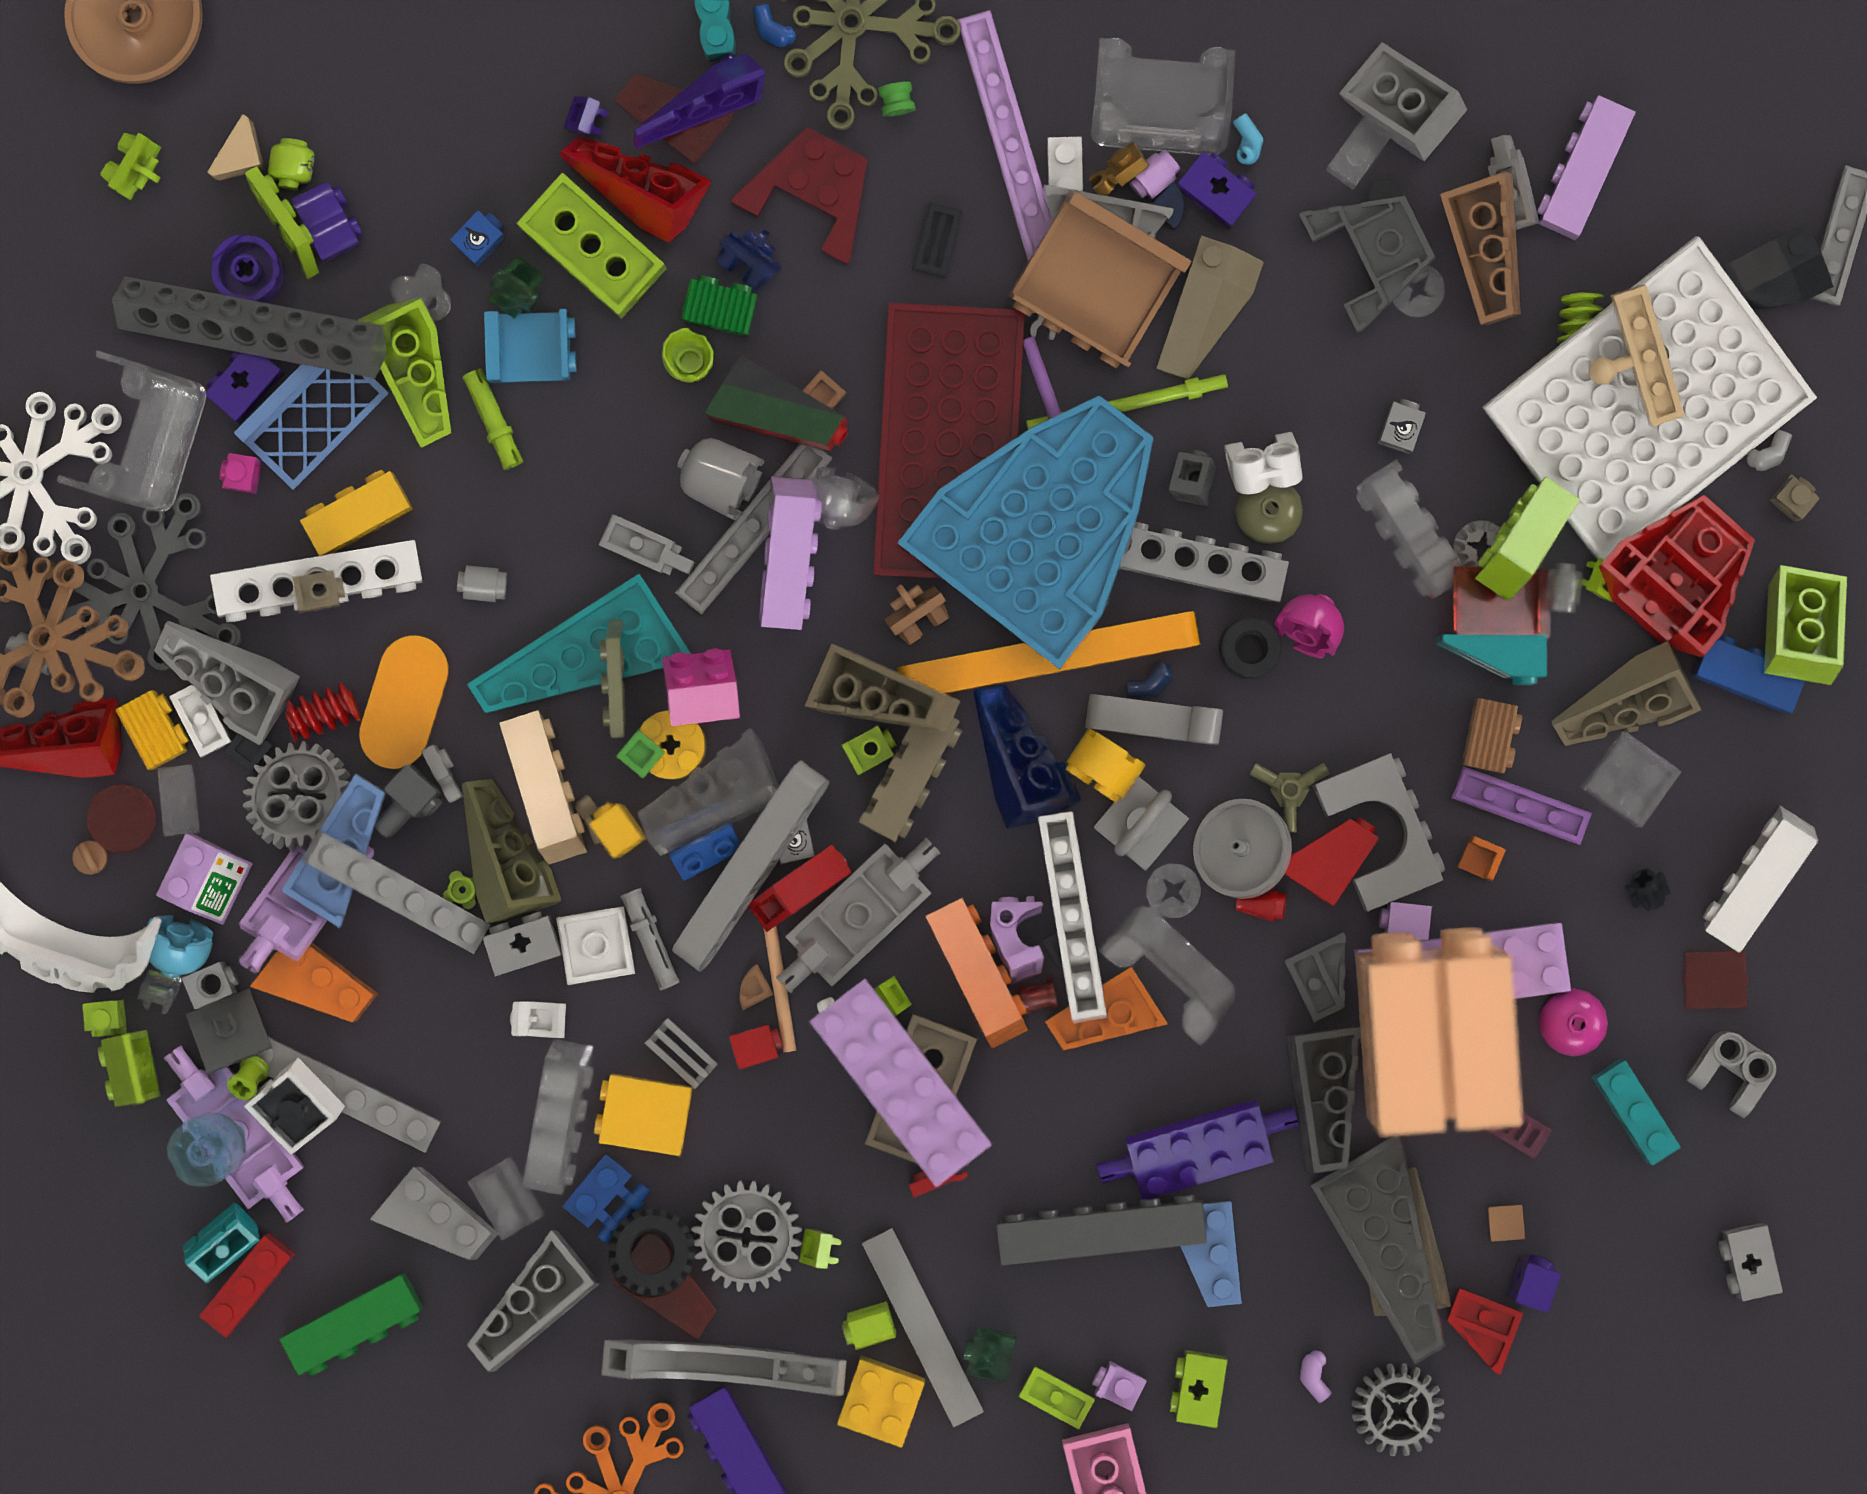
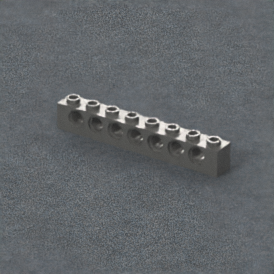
M127 276L123 278L112 298L117 327L122 330L370 378H376L387 355L383 325Z

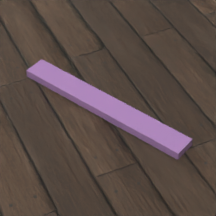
M990 10L958 19L957 21L960 25L963 43L1027 260L1029 261L1052 220Z

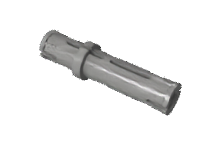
M641 888L621 895L620 897L632 922L630 925L631 930L637 933L658 983L659 990L679 983L680 980L674 971L655 925L657 919L655 915H651Z

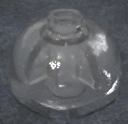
M818 468L811 485L814 488L816 500H820L822 503L821 523L823 525L839 530L840 526L854 527L870 517L880 497L875 495L877 490L872 485L846 472L845 477L834 475L836 468Z

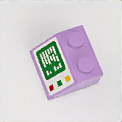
M185 834L156 896L189 912L224 925L254 863L194 834Z

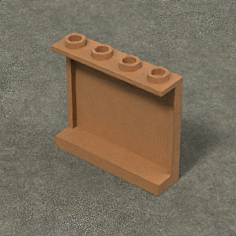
M1070 190L1008 296L1015 300L1012 307L1029 317L1034 311L1045 318L1042 325L1057 334L1064 329L1074 335L1071 342L1082 349L1089 351L1092 346L1102 352L1099 359L1117 369L1120 363L1129 368L1131 363L1128 360L1179 274L1181 272L1185 273L1192 261L1080 193Z

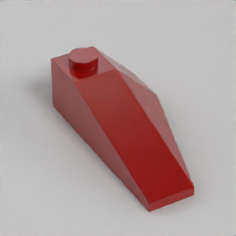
M578 136L560 152V157L639 228L668 243L688 226L711 180L682 165L672 162L669 167L650 162L651 156L640 154L639 158L621 154L620 149L616 146Z
M116 698L100 699L97 702L83 701L74 704L72 711L57 716L52 711L43 714V720L27 726L19 722L0 728V767L79 778L115 775L122 752L120 722L116 712L118 708Z

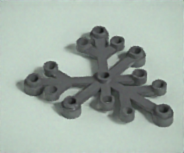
M182 493L175 498L173 502L175 514L167 529H165L163 523L165 514L161 508L149 506L143 511V521L150 526L156 545V550L144 573L133 541V537L137 532L135 519L125 513L113 515L108 522V532L119 541L129 577L110 568L108 563L102 559L91 560L87 566V572L92 578L104 579L123 590L108 594L83 581L81 586L73 589V591L90 600L67 607L61 622L74 616L81 607L89 606L98 611L100 615V621L96 626L98 627L105 623L115 607L127 604L120 616L128 623L127 633L119 641H116L113 636L108 637L110 642L118 645L126 643L130 636L129 630L140 611L151 645L148 652V662L154 669L166 671L171 668L165 662L158 663L155 659L156 652L154 649L162 632L154 606L178 618L181 626L196 632L197 628L220 641L221 633L224 630H229L232 633V639L228 644L238 647L242 641V633L236 625L230 623L218 625L203 617L210 613L217 614V611L213 610L210 606L214 594L209 595L204 601L184 607L160 594L158 585L155 582L169 555L190 548L201 549L207 543L206 533L198 528L190 529L186 535L179 537L186 522L198 518L202 511L200 499L191 493ZM184 500H189L192 503V508L187 513L182 512L180 508ZM152 510H157L159 519L151 523L148 520V514ZM120 520H124L127 524L126 530L122 533H118L115 529L116 523ZM198 532L202 536V541L198 545H193L190 541L191 535ZM96 563H102L104 572L96 576L93 573V566ZM140 585H144L147 589V593L143 598H138L135 594L136 588ZM42 608L43 614L47 616L50 609ZM117 622V624H114L113 631L116 628H119V622ZM86 629L84 634L88 633L93 629Z

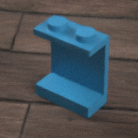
M559 309V312L500 314L498 311L484 312L486 380L489 383L571 381V372H577L576 351H570V338L576 337L575 317H569L567 309Z

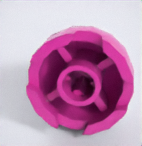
M1323 594L1299 595L1285 604L1274 622V628L1277 630L1280 638L1285 633L1289 638L1296 641L1292 646L1295 650L1308 656L1323 658L1326 653L1334 656L1340 646L1344 634V620L1331 598Z
M1571 988V991L1554 994L1543 1004L1538 1024L1540 1035L1549 1047L1559 1054L1575 1057L1586 1055L1600 1045L1606 1035L1608 1020L1606 1010L1598 998L1588 991Z

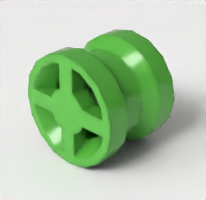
M911 82L891 83L878 88L879 96L884 100V106L882 107L883 116L903 115L916 110L915 102L910 99V92L912 91Z

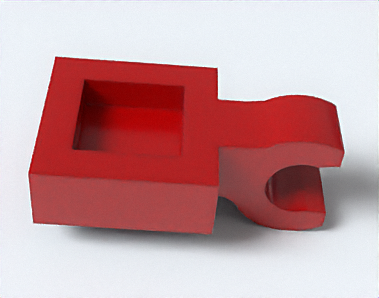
M921 1170L913 1174L914 1181L909 1182V1187L915 1198L949 1182L964 1180L968 1173L967 1171L960 1174L954 1173L936 1187L926 1173Z

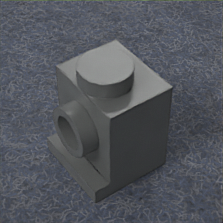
M1191 450L1190 454L1178 452L1168 489L1175 500L1208 506V497L1217 467L1212 458H1210V455L1199 450ZM1194 475H1199L1198 482L1191 481Z

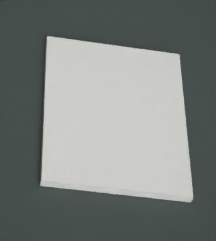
M1699 236L1691 239L1633 286L1636 287L1642 284L1647 286L1685 416L1654 427L1649 426L1632 368L1616 373L1615 378L1605 385L1596 384L1591 380L1589 366L1595 359L1606 357L1610 360H1615L1628 355L1613 303L1482 407L1539 484L1545 477H1548L1580 499L1567 521L1596 560L1598 557L1605 559L1620 541L1678 510L1817 398Z

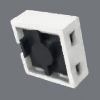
M296 1058L279 1072L274 1081L270 1079L260 1087L255 1096L248 1100L244 1107L292 1155L334 1122L345 1105L299 1058Z

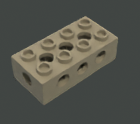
M913 1013L906 1032L923 1054L929 1049H937L942 1053V1063L934 1068L956 1096L977 1037ZM877 1111L865 1144L917 1163Z

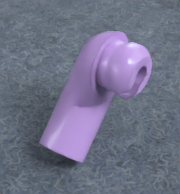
M1314 1350L1302 1360L1300 1380L1318 1403H1321L1332 1392L1321 1380L1322 1366L1326 1364V1357L1321 1351Z

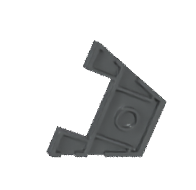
M1405 196L1299 213L1313 243L1346 227L1366 267L1375 289L1343 304L1357 333L1362 332L1436 259Z

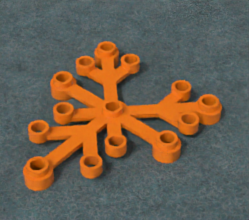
M657 1402L651 1406L647 1415L650 1426L643 1441L639 1434V1420L634 1416H626L622 1419L619 1430L626 1437L633 1457V1462L622 1485L608 1449L611 1443L609 1430L602 1425L589 1427L583 1436V1445L587 1451L596 1455L607 1489L587 1480L583 1472L574 1471L566 1480L568 1490L572 1493L581 1492L583 1494H634L633 1491L646 1465L668 1457L672 1459L678 1458L684 1450L683 1441L675 1436L669 1437L664 1444L655 1447L661 1432L669 1429L675 1421L676 1414L674 1408L667 1402ZM659 1409L666 1410L668 1412V1419L659 1421L655 1415L656 1411ZM626 1421H633L636 1424L634 1432L628 1433L624 1430L623 1425ZM595 1432L601 1433L604 1437V1442L601 1444L593 1443L591 1440L592 1434ZM672 1441L677 1442L680 1446L679 1452L670 1453L667 1449V1444ZM579 1476L583 1480V1486L574 1488L571 1485V1478ZM549 1483L539 1484L534 1491V1494H538L541 1488H547L551 1494H560Z

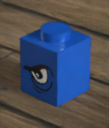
M478 210L450 241L479 267L506 239L500 231L504 225L490 212L484 216Z

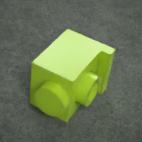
M876 726L846 742L842 747L859 776L894 757L891 749L897 747L888 729L881 732L879 727ZM869 742L875 743L878 747L877 753L874 755H867L864 751L865 745Z
M124 999L82 1004L85 1031H91L92 1037L127 1033Z

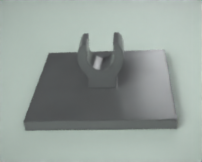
M250 988L186 1014L207 1074L272 1048Z

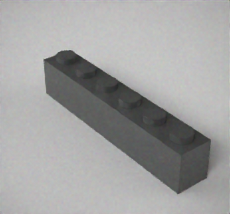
M1194 1194L1174 1196V1202L1161 1204L1160 1198L1140 1200V1206L1127 1207L1126 1202L1106 1204V1210L1093 1211L1091 1205L1072 1208L1071 1214L1059 1215L1058 1209L1038 1211V1217L1026 1219L1024 1213L1004 1215V1221L997 1223L1001 1266L1207 1243L1203 1200H1195Z

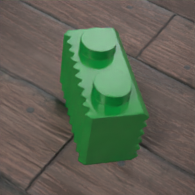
M699 275L698 280L690 279L681 316L682 322L749 337L758 300L757 294L751 293L752 287L738 283H732L731 288L718 285V279Z

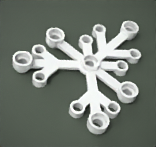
M37 392L32 394L26 401V411L32 419L23 455L13 441V432L6 425L0 424V432L7 431V437L0 441V447L11 462L0 461V476L7 477L0 481V499L15 490L8 521L0 525V548L11 553L20 550L24 545L25 535L21 530L29 492H31L44 512L39 535L33 542L35 551L44 557L51 556L56 550V542L53 540L54 532L56 531L63 541L61 544L62 555L70 562L82 564L90 557L91 546L85 538L74 534L67 522L76 523L81 529L89 530L96 525V514L87 507L74 509L55 505L41 484L44 470L68 454L91 458L99 465L108 463L112 458V451L107 444L103 442H96L94 444L86 442L100 433L110 434L118 430L122 421L121 415L114 406L101 404L94 409L91 416L92 422L79 430V426L84 424L87 419V413L79 404L68 405L64 410L66 420L61 442L38 457L46 421L54 416L56 406L49 395ZM40 405H48V409L44 414L37 413ZM75 410H80V417L76 420H71V413ZM113 416V423L109 426H104V418ZM98 449H106L104 457H95ZM27 469H31L32 476L29 479H22V473ZM83 514H90L91 519L88 523H80V518ZM16 534V542L11 545L7 544L8 536ZM44 540H49V548L44 551L40 550V543ZM77 546H82V554L77 557L73 556V549Z

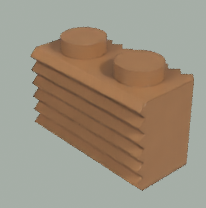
M1481 698L1474 699L1461 766L1500 774L1505 773L1506 767L1512 768L1515 757V748L1510 747L1512 735L1519 734L1522 722V715L1517 714L1518 706Z

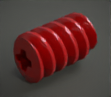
M342 682L338 683L337 694H334L329 687H325V698L323 699L316 691H313L311 703H308L303 695L299 696V707H295L290 700L286 701L285 715L295 743L298 742V732L305 739H309L311 737V727L317 734L321 735L324 733V723L333 731L337 729V719L344 726L349 725L350 714L358 722L361 721L354 695Z

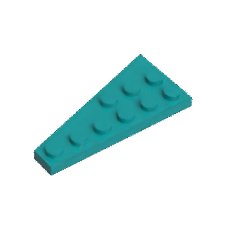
M638 574L467 685L485 713L600 685L602 673H607V661H601L600 640H606L609 620L623 619V632L620 646L624 650V674L622 679L663 669L662 657H670L675 653L681 652L691 654V652L642 576Z

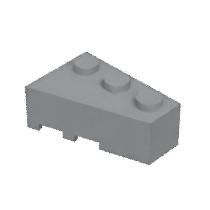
M413 1167L370 1219L468 1260H477L499 1234L423 1167Z

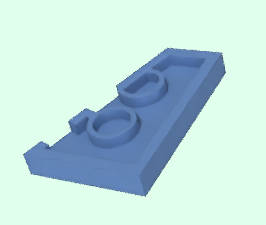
M1229 1200L1203 1203L1207 1243L1180 1247L1207 1307L1242 1304L1232 1202Z

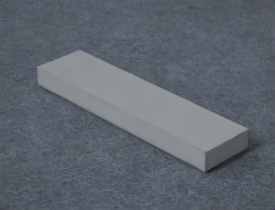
M1847 165L1843 167L1819 248L1834 287L1811 299L1835 306L1841 304L1867 215V171Z

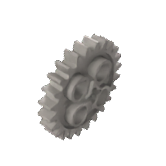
M302 741L299 750H297L290 742L288 743L286 753H283L276 747V757L274 759L265 754L263 757L266 765L264 767L254 765V769L259 774L257 777H247L253 788L243 790V794L251 799L243 803V807L248 812H251L246 816V820L254 824L252 830L258 835L262 834L261 838L267 844L273 841V845L280 850L286 844V847L291 852H294L297 843H299L307 851L309 841L314 840L316 834L350 783L345 780L351 775L345 768L342 769L344 763L338 757L334 759L335 755L329 749L323 752L319 744H315L310 749V746L305 741ZM290 774L289 780L286 783L279 785L280 779L283 776ZM322 776L319 784L311 786L312 781L316 777ZM272 793H279V794H281V795H273V796H270ZM326 797V799H324V800H317V799H316V798ZM285 806L284 812L280 816L274 817L277 809ZM313 808H317L316 814L312 818L306 819L308 812Z
M739 1180L737 1190L733 1191L727 1183L724 1185L725 1195L722 1196L717 1191H713L712 1196L715 1203L712 1204L704 1200L702 1205L708 1212L706 1214L696 1213L695 1215L702 1222V1225L692 1226L691 1231L700 1234V1238L694 1240V1246H701L702 1248L695 1255V1259L706 1258L707 1262L702 1267V1271L713 1268L715 1272L712 1276V1281L717 1280L720 1276L725 1277L724 1288H727L734 1281L737 1284L738 1292H741L744 1283H749L751 1291L755 1292L757 1282L761 1281L767 1289L769 1288L768 1277L772 1276L775 1280L781 1281L779 1269L791 1271L792 1268L786 1261L787 1258L798 1259L799 1255L791 1250V1248L802 1245L801 1240L793 1238V1234L802 1231V1227L792 1226V1222L799 1215L798 1213H787L792 1202L787 1201L781 1204L779 1202L782 1194L781 1191H778L773 1196L769 1195V1184H766L763 1190L759 1191L757 1190L756 1180H753L749 1189H745L742 1180ZM725 1209H738L742 1215L741 1222L735 1226L725 1223L723 1219ZM763 1212L771 1213L776 1220V1225L770 1230L761 1229L756 1220L759 1214ZM745 1227L751 1228V1234L774 1236L777 1238V1242L772 1243L751 1239L749 1245L743 1244V1238L720 1236L716 1231L723 1229L742 1233ZM723 1242L733 1243L737 1248V1255L728 1260L722 1258L718 1253L719 1245ZM758 1246L766 1247L771 1253V1260L765 1264L756 1263L752 1258L754 1248Z

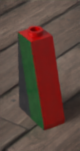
M742 355L737 359L705 411L710 420L719 424L831 451L835 445L840 446L849 431V428L846 427L849 422L844 415Z

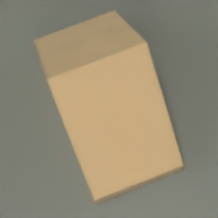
M243 114L207 172L218 181L244 175L246 171L255 166L259 170L265 169L254 123Z

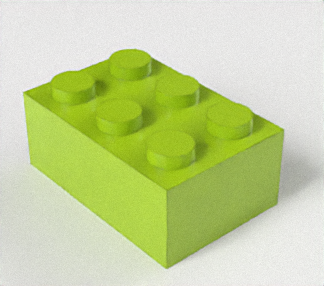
M1545 477L1538 486L1531 484L1522 498L1517 500L1509 512L1510 517L1507 522H1504L1493 538L1495 541L1492 546L1487 548L1478 561L1477 565L1482 568L1475 579L1507 601H1510L1533 576L1580 499L1548 477Z
M1783 565L1779 566L1768 585L1764 674L1832 685L1844 664L1847 577Z

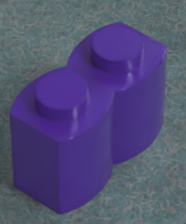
M327 181L292 198L294 206L303 224L310 232L314 240L313 244L324 263L361 245L358 237L363 235V232L354 216L348 219L343 208L348 202L339 185L333 188L332 184Z

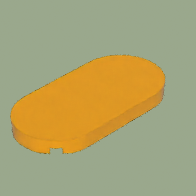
M422 636L402 637L394 641L381 658L359 732L360 744L365 755L381 767L388 769L403 768L406 764H412L423 755L421 751L427 747L449 676V666L445 654L435 642Z

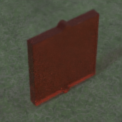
M1737 951L1685 952V977L1682 978V982L1685 984L1686 1009L1747 1007L1746 983L1749 982V977L1746 976L1745 951L1740 953Z

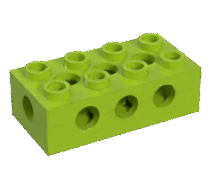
M563 173L559 175L516 223L526 235L620 319L627 314L667 269L659 258ZM565 216L575 218L573 228L568 231L558 229L560 219ZM589 239H597L601 242L599 250L593 254L583 251L584 244ZM621 261L626 264V270L622 275L615 277L609 274V267L612 263Z

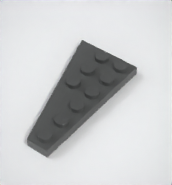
M1396 1134L1349 1162L1348 1168L1334 1171L1311 1185L1410 1357L1417 1364L1444 1348L1445 1341L1400 1134Z

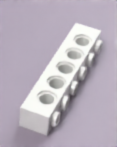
M415 540L210 575L217 616L219 618L225 617L226 622H235L247 619L246 613L260 611L261 617L281 613L280 607L294 605V611H297L294 585L293 591L289 596L279 597L274 593V585L278 580L287 579L293 583L292 577L332 570L334 571L335 578L341 577L343 571L349 567L357 568L361 572V580L352 586L343 582L345 597L339 598L340 603L348 602V595L360 593L362 594V599L379 597L383 595V589L395 588L396 593L416 590V584L422 583ZM384 561L392 563L395 567V574L387 580L380 579L375 573L377 565ZM246 585H254L259 589V597L253 603H245L240 599V591ZM326 587L321 591H313V594L318 597L323 596L326 593Z
M1073 812L1038 817L1073 1023L1107 1018Z

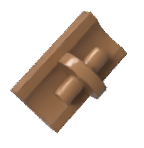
M900 584L896 587L900 597L890 603L895 612L885 618L884 621L895 636L898 634L908 645H911L923 635L915 623L926 615L934 627L949 618L946 607L943 604L946 600L935 585L923 592L918 584L909 591H906Z

